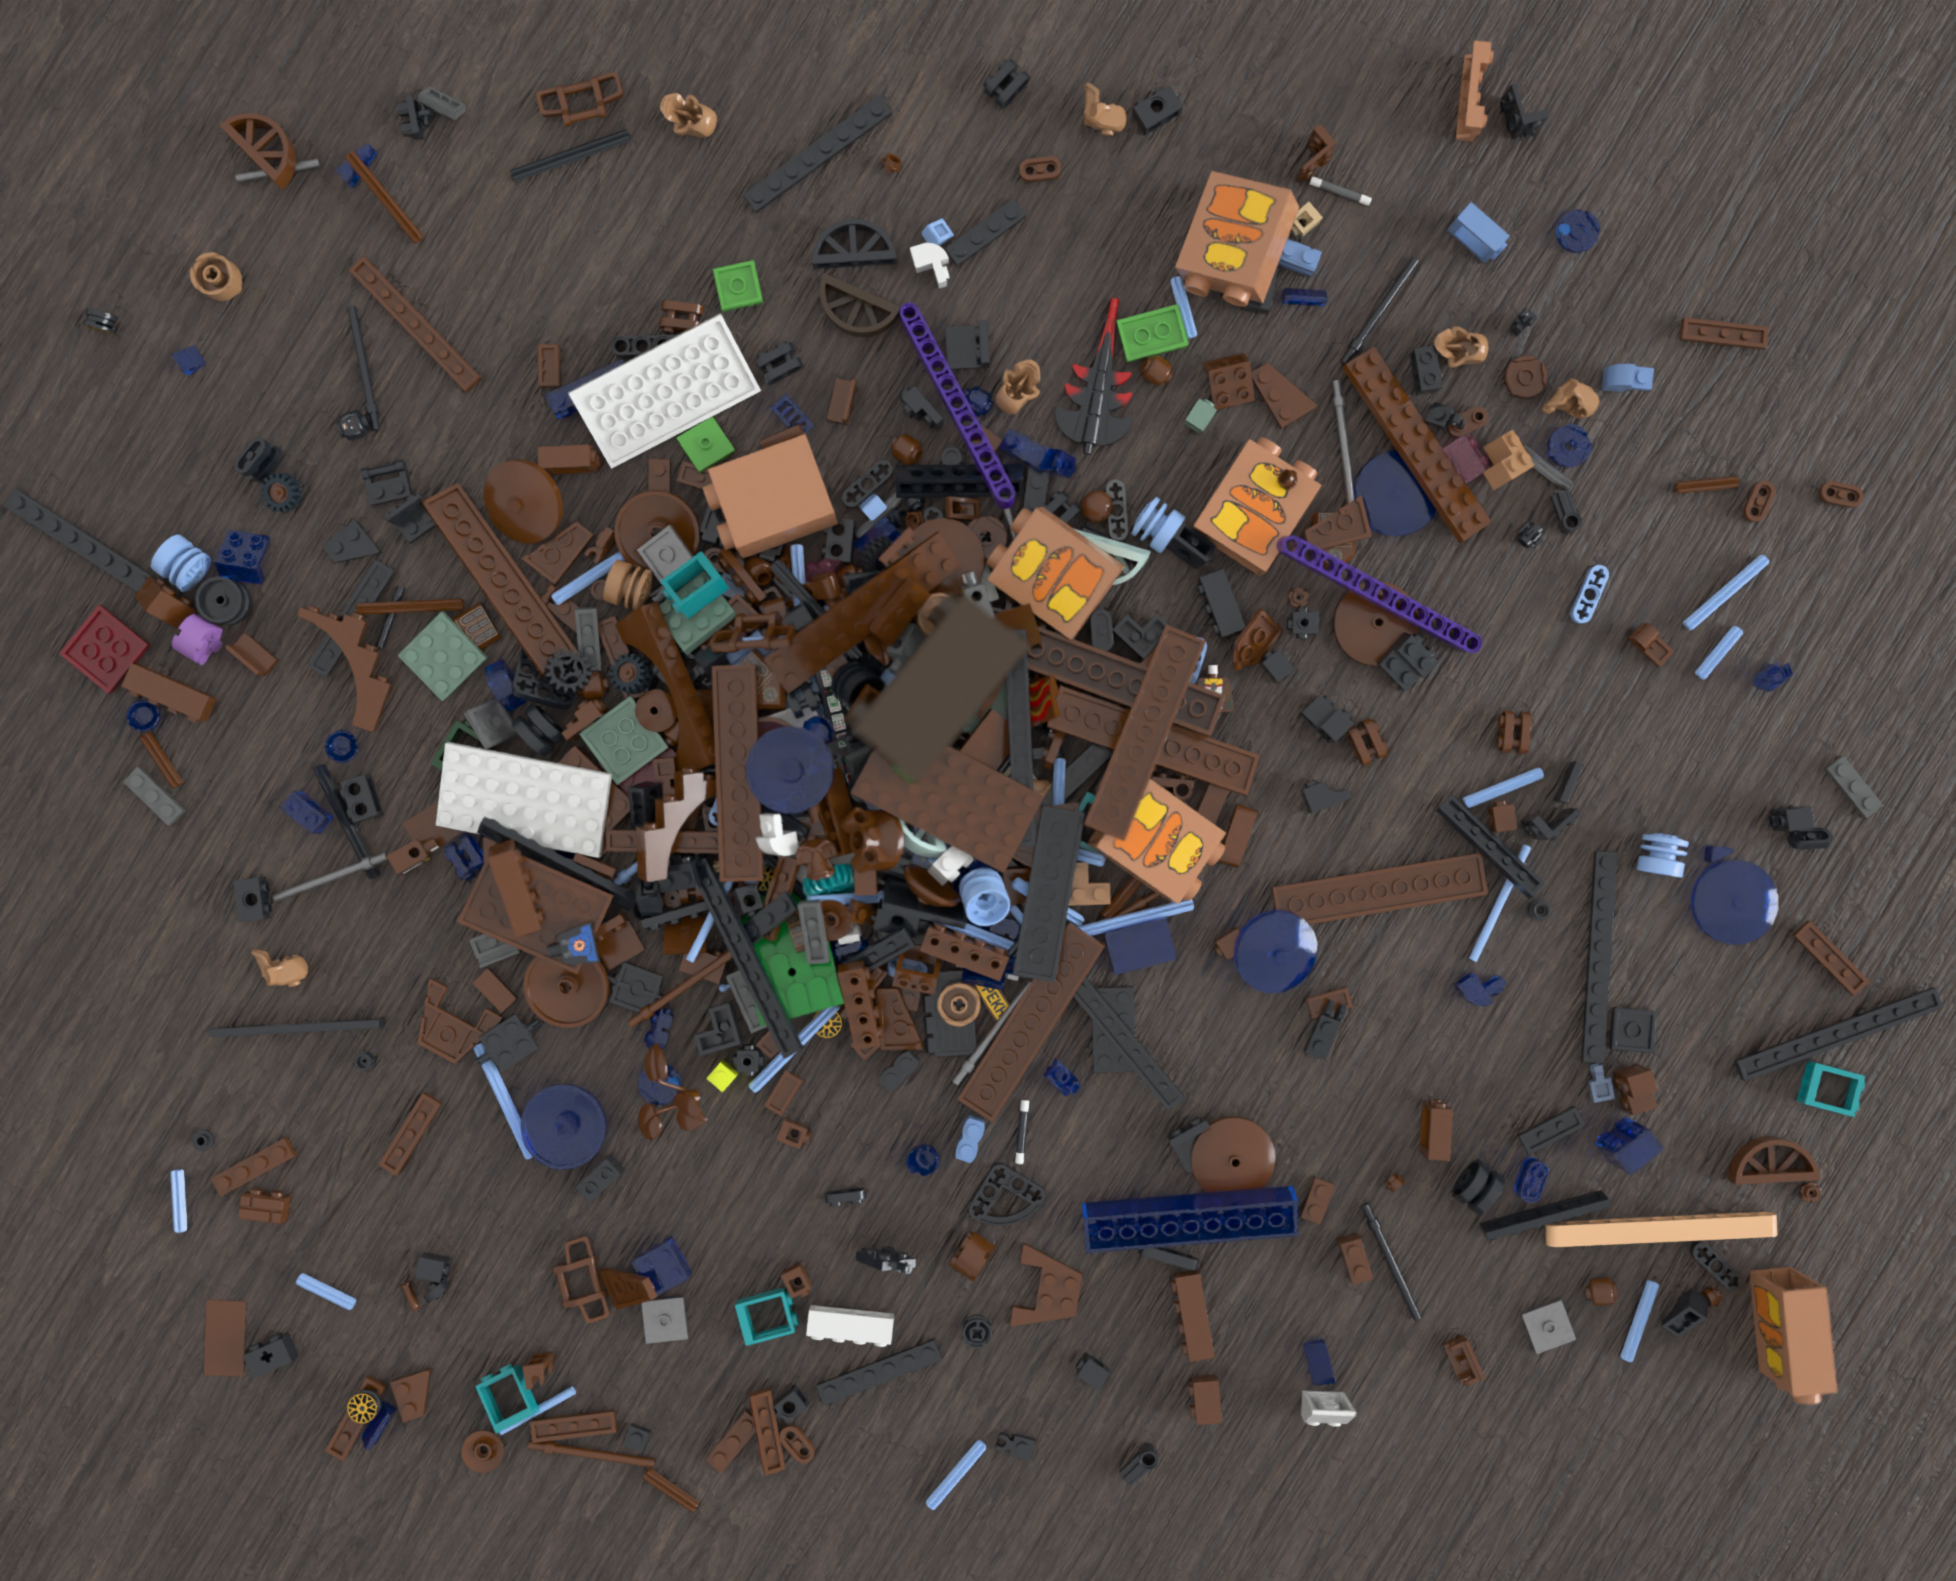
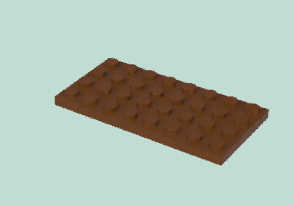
M949 746L918 783L906 782L889 768L890 765L872 751L851 791L852 794L1005 873L1045 797Z

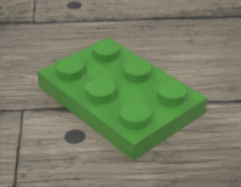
M1178 304L1116 321L1127 363L1189 346Z

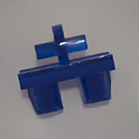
M1776 662L1758 672L1753 678V683L1758 689H1766L1767 692H1770L1783 684L1788 677L1793 675L1789 663L1778 666Z
M1056 1058L1052 1066H1049L1043 1074L1065 1097L1069 1093L1075 1095L1081 1087L1078 1082L1079 1080Z

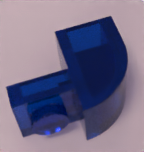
M504 659L485 667L488 684L497 701L500 700L507 712L526 703V700L513 695L512 684L514 674Z
M1469 973L1453 985L1466 1001L1477 1006H1488L1494 1003L1490 995L1495 996L1501 993L1507 982L1502 976L1497 975L1482 985L1476 974Z

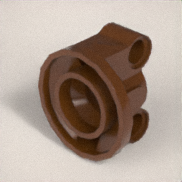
M857 807L841 820L842 829L850 834V848L855 854L851 860V865L856 872L887 871L896 866L902 855L904 844L903 829L898 817L886 811H869Z

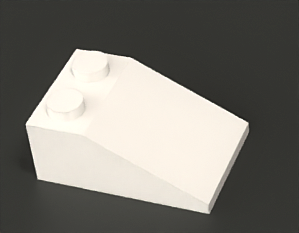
M1302 1391L1301 1416L1308 1425L1317 1426L1320 1423H1328L1330 1426H1341V1424H1348L1356 1416V1411L1344 1392Z

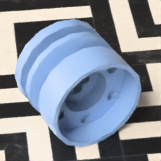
M1155 497L1153 501L1145 506L1136 519L1131 534L1136 536L1140 529L1143 530L1144 534L1140 541H1144L1149 535L1152 536L1149 547L1161 554L1186 517L1175 509L1168 516L1165 515L1164 512L1168 504L1164 503L1160 510L1156 509L1155 507L1160 499Z
M174 535L166 540L154 554L151 568L161 577L169 578V582L172 585H176L180 591L186 592L196 586L205 576L211 565V558L206 553H203L201 549L193 548V544L183 536Z
M1660 833L1643 834L1642 840L1651 841L1652 843L1651 846L1641 845V848L1650 851L1649 856H1639L1637 870L1682 878L1685 864L1675 859L1676 856H1686L1687 852L1679 851L1677 848L1678 846L1688 847L1689 842L1672 835Z
M989 868L975 869L966 874L961 880L959 892L967 917L971 922L977 925L989 926L1005 918L1010 909V901L1003 880L998 872Z

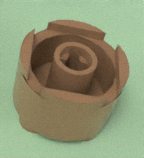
M214 252L204 253L195 260L196 263L190 270V278L194 287L212 300L226 301L241 292V272L230 260Z
M963 981L947 984L941 991L938 999V1011L941 1017L953 1026H964L972 1022L980 1011V996L977 990L971 984ZM962 999V1003H965V1005L956 1008V1004L953 1002Z

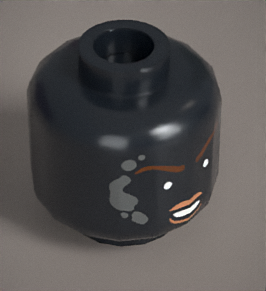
M359 410L341 414L339 421L336 422L341 437H345L349 441L366 436L368 434V427L371 426L367 415H362Z

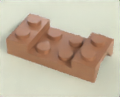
M1474 41L1472 54L1464 56L1455 140L1472 142L1480 134L1481 129L1486 126L1487 114H1484L1485 106H1478L1481 93L1478 92V84H1481L1483 72H1486L1488 65L1493 60L1494 51L1491 50V42Z

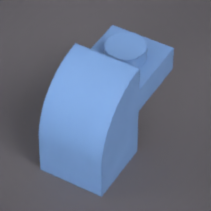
M1635 364L1610 365L1603 370L1601 390L1624 392L1627 389L1650 391L1652 390L1654 368L1637 367Z

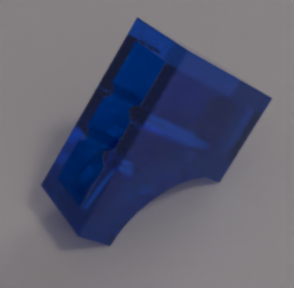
M1008 429L999 446L1011 458L1040 470L1044 469L1052 454L1049 448L1011 429Z

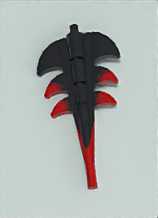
M1111 298L1106 325L1093 367L1087 368L1073 364L1076 375L1088 383L1087 387L1079 388L1068 383L1065 384L1068 396L1075 404L1081 406L1080 410L1067 411L1059 406L1055 408L1056 421L1060 430L1072 441L1085 444L1083 454L1091 455L1093 446H1107L1121 440L1128 433L1133 423V417L1120 419L1110 415V411L1122 408L1132 397L1131 392L1119 394L1111 391L1112 386L1122 385L1132 376L1131 372H1115L1112 370L1115 320L1119 303L1117 298Z

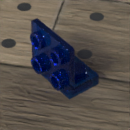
M228 530L214 561L219 576L262 585L264 575L260 563L269 545L270 537Z

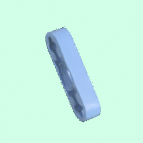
M1596 565L1588 570L1570 613L1571 619L1575 623H1586L1592 618L1609 578V571L1605 566ZM1600 570L1602 578L1597 579L1595 585L1588 584L1595 581L1596 575L1593 573ZM1588 588L1595 592V597L1591 601L1587 600L1584 596V592ZM1584 604H1590L1591 606H1586L1583 611L1586 617L1579 619L1577 611L1582 610Z

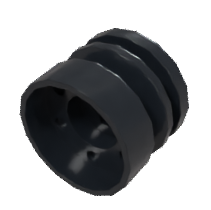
M857 661L848 662L841 666L835 672L831 681L833 696L848 710L851 709L866 684L881 693L887 686L864 663Z

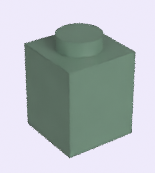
M1199 398L1183 424L1201 435L1217 411L1214 408L1215 405L1207 399L1201 400Z

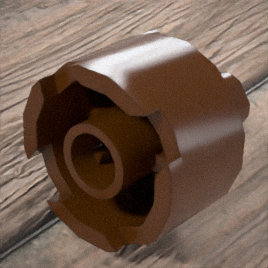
M969 1231L960 1246L961 1248L957 1250L949 1265L952 1266V1269L974 1282L996 1245L975 1231L974 1233Z

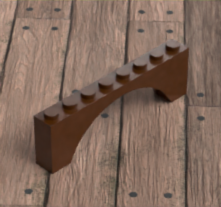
M658 602L640 606L617 622L615 626L623 644L634 646L646 654L657 666L670 689L679 723V742L675 756L678 771H682V767H695V770L702 772L715 764L714 731Z

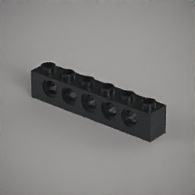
M976 464L896 465V498L993 497ZM1001 464L1014 488L1015 496H1023V464ZM992 475L990 479L993 481H998L1001 479V477L998 475ZM1003 493L1000 495V497L1010 496L1007 493Z

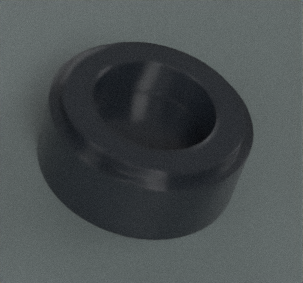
M953 446L945 448L941 454L943 465H960L962 462L961 451Z

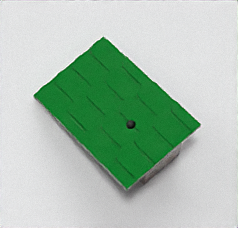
M792 891L791 896L793 897L797 905L799 901H807L806 898L804 900H801ZM760 895L762 904L764 905L766 897ZM744 897L745 899L748 900L747 906H748V907H751V906H752V901H751V899L748 898V897ZM744 915L741 919L742 924L744 925L752 917L746 918ZM785 920L781 924L776 941L763 938L754 945L790 1019L844 1004L829 941V963L808 964L806 951L797 953ZM790 968H794L796 974L791 973ZM755 1003L760 1027L766 1026V1023Z

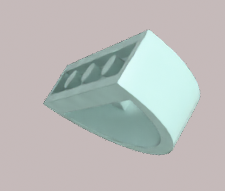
M1075 529L1108 554H1113L1116 560L1125 565L1123 569L1124 574L1119 575L1113 585L1123 583L1132 578L1144 566L1151 552ZM1124 558L1137 561L1138 563L1130 570Z
M898 818L903 829V845L907 849L928 858H940L946 852L944 841L926 832L928 843L920 840L925 831L919 829L914 836L905 825L908 822Z

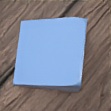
M943 218L928 224L922 231V236L927 243H933L941 246L954 236Z
M872 493L858 505L859 509L871 521L887 509V506L875 493Z

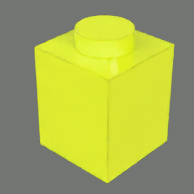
M723 1059L706 1079L723 1092L739 1072Z

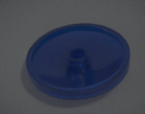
M1390 451L1378 455L1367 463L1358 475L1354 488V497L1356 499L1362 495L1369 527L1388 536H1404L1421 529L1434 516L1436 508L1398 451Z
M794 726L776 728L764 734L752 747L746 764L748 784L755 797L768 808L782 813H798L814 807L827 794L834 774L832 756L825 743L814 733Z
M1725 860L1710 866L1696 881L1691 896L1692 913L1701 930L1714 940L1735 945L1752 942L1764 935L1772 926L1779 906L1777 889L1770 876L1759 866L1742 860Z
M1284 910L1268 911L1253 918L1240 932L1234 950L1235 965L1240 976L1254 989L1265 993L1285 992L1299 985L1311 972L1317 957V940L1310 925L1300 916Z
M556 1084L537 1093L525 1107L521 1119V1136L526 1149L538 1162L554 1169H572L588 1162L600 1150L607 1132L606 1115L598 1099L588 1090L573 1084Z

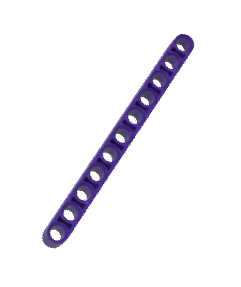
M913 303L904 304L900 308V319L908 338L996 504L1002 509L1010 508L1014 504L1015 491L918 307ZM907 314L914 315L913 318H906L905 316ZM918 331L924 333L922 336L914 335ZM931 349L933 353L925 354L924 351ZM935 367L943 368L941 372L933 371ZM945 385H951L952 389L945 390L942 387ZM954 403L962 404L960 408L952 407ZM963 421H970L972 424L970 426H963L961 423ZM973 439H979L982 441L980 444L977 445L971 443ZM983 457H989L991 461L988 463H984L980 459ZM992 475H998L1001 477V479L998 481H993L990 479V477ZM1007 493L1011 497L1005 500L1000 498V495Z
M1292 535L1283 536L1278 540L1277 549L1282 555L1459 651L1476 653L1481 649L1482 639L1477 634L1303 539ZM1288 540H1290L1293 544V547L1290 551H1288L1286 548V542ZM1306 550H1309L1311 553L1308 561L1304 558ZM1324 560H1327L1329 563V568L1326 571L1322 566ZM1343 570L1347 572V578L1344 581L1341 578ZM1361 580H1364L1365 582V588L1363 590L1359 588V582ZM1380 589L1383 592V597L1381 600H1379L1377 597V592ZM1397 599H1399L1401 602V606L1398 610L1395 607V602L1397 601ZM1415 609H1417L1419 612L1417 619H1414L1413 612ZM1433 619L1436 620V627L1434 629L1431 627ZM1451 628L1454 630V636L1452 638L1449 637V631ZM1469 638L1472 641L1470 648L1466 644Z

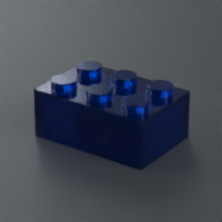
M1166 917L1103 933L1115 975L1177 959Z
M1628 1117L1616 1122L1615 1127L1611 1131L1602 1133L1598 1137V1141L1594 1143L1610 1164L1629 1175H1632L1664 1149L1649 1128Z

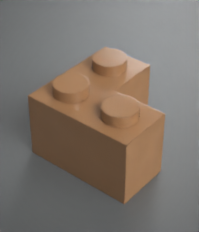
M1513 430L1483 447L1494 465L1483 472L1493 490L1535 466Z
M1077 862L1069 905L1111 904L1110 883L1089 882L1088 863Z

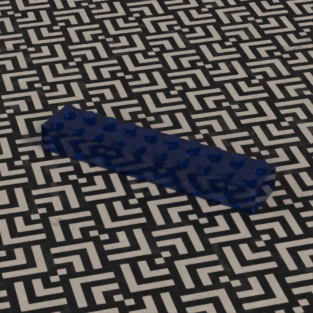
M1293 1186L1082 1203L1086 1253L1298 1236V1200Z

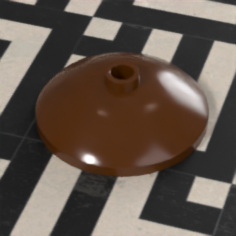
M907 865L903 870L904 878L909 888L921 903L926 905L929 903L938 907H953L959 904L961 897L957 890L948 882L942 886L928 872V869L917 865Z

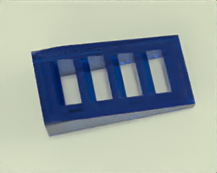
M366 143L356 152L366 167H368L377 153L369 143ZM347 161L336 170L352 188L360 179L359 175Z
M786 393L770 406V409L788 428L805 421L807 424L803 427V431L806 434L814 427V424ZM787 401L789 405L779 412L778 409ZM793 408L795 411L785 419L784 415ZM799 414L800 418L791 425L789 422Z

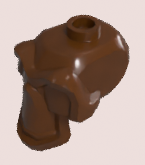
M817 835L805 838L806 842L801 843L796 852L797 865L807 867L806 876L809 879L818 881L821 878L831 877L835 872V868L831 864L830 859L838 856L834 844L825 838H818Z

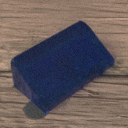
M1283 289V304L1324 306L1328 301L1325 290Z
M1324 1339L1303 1343L1313 1385L1336 1383Z
M382 1401L379 1413L369 1422L362 1434L366 1450H370L376 1444L396 1411V1408L386 1401Z

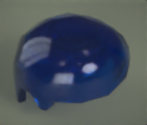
M147 700L134 702L126 712L129 727L139 732H149L160 723L161 716L158 707L147 702Z
M813 716L804 721L800 733L808 745L822 748L832 740L834 726L829 719L823 716Z
M336 730L330 733L325 741L327 756L336 763H346L352 760L358 751L356 737L347 730Z
M928 1144L913 1147L906 1156V1166L909 1172L912 1174L918 1173L922 1177L935 1173L940 1165V1155L934 1147Z

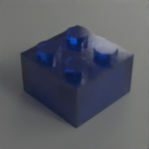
M673 1236L640 1253L631 1261L638 1275L649 1277L654 1285L657 1296L688 1280L692 1274Z

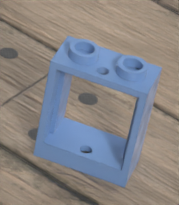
M1472 202L1447 230L1484 263L1490 258L1494 260L1508 245L1505 241L1509 238V235Z

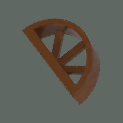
M255 113L235 115L219 124L222 130L283 191L294 175L296 152L291 140L281 127L272 119ZM255 128L270 130L253 145ZM245 130L246 140L239 134L240 132ZM277 135L280 136L283 151H260ZM265 159H282L276 171Z
M1775 1136L1756 1138L1742 1146L1733 1157L1728 1172V1181L1736 1185L1821 1180L1817 1163L1807 1150L1796 1143ZM1774 1145L1792 1148L1793 1151L1776 1168ZM1763 1148L1767 1149L1768 1170L1752 1157ZM1798 1156L1801 1157L1805 1168L1787 1169ZM1748 1162V1163L1751 1164L1757 1171H1743V1170H1744V1167H1745L1746 1163Z

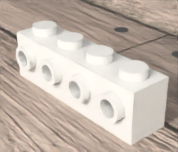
M951 846L928 869V872L943 886L948 880L952 883L960 875L958 870L962 866L967 868L974 861V858Z
M811 1305L806 1336H811L814 1340L832 1338V1341L835 1342L851 1340L855 1344L871 1342L876 1346L885 1347L887 1344L891 1345L894 1314Z

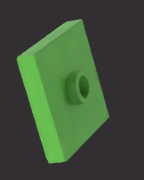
M754 260L713 269L722 312L764 303Z
M713 416L677 437L678 443L699 474L735 453V449Z

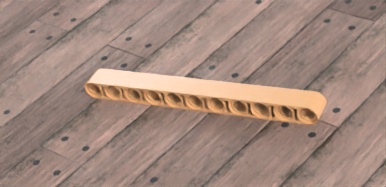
M1773 1212L1577 1220L1545 1225L1546 1245L1550 1247L1761 1238L1778 1235L1777 1214Z

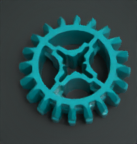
M847 863L833 864L835 868L833 875L829 878H821L818 881L809 879L806 876L802 882V890L806 899L808 896L844 894L854 891L855 879L852 865Z

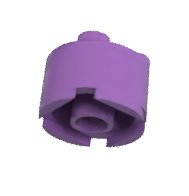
M192 614L181 623L179 629L182 631L179 636L174 635L172 641L173 649L194 662L203 665L213 652L216 653L220 650L222 646L220 638L223 629L200 615Z

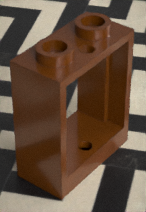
M590 445L538 447V465L549 475L598 473V467H601V456Z
M915 944V947L899 955L892 986L934 995L942 959L921 952V944ZM904 959L935 965L933 975L902 968Z
M1429 1099V1102H1422L1419 1152L1428 1160L1450 1161L1453 1109L1440 1099Z

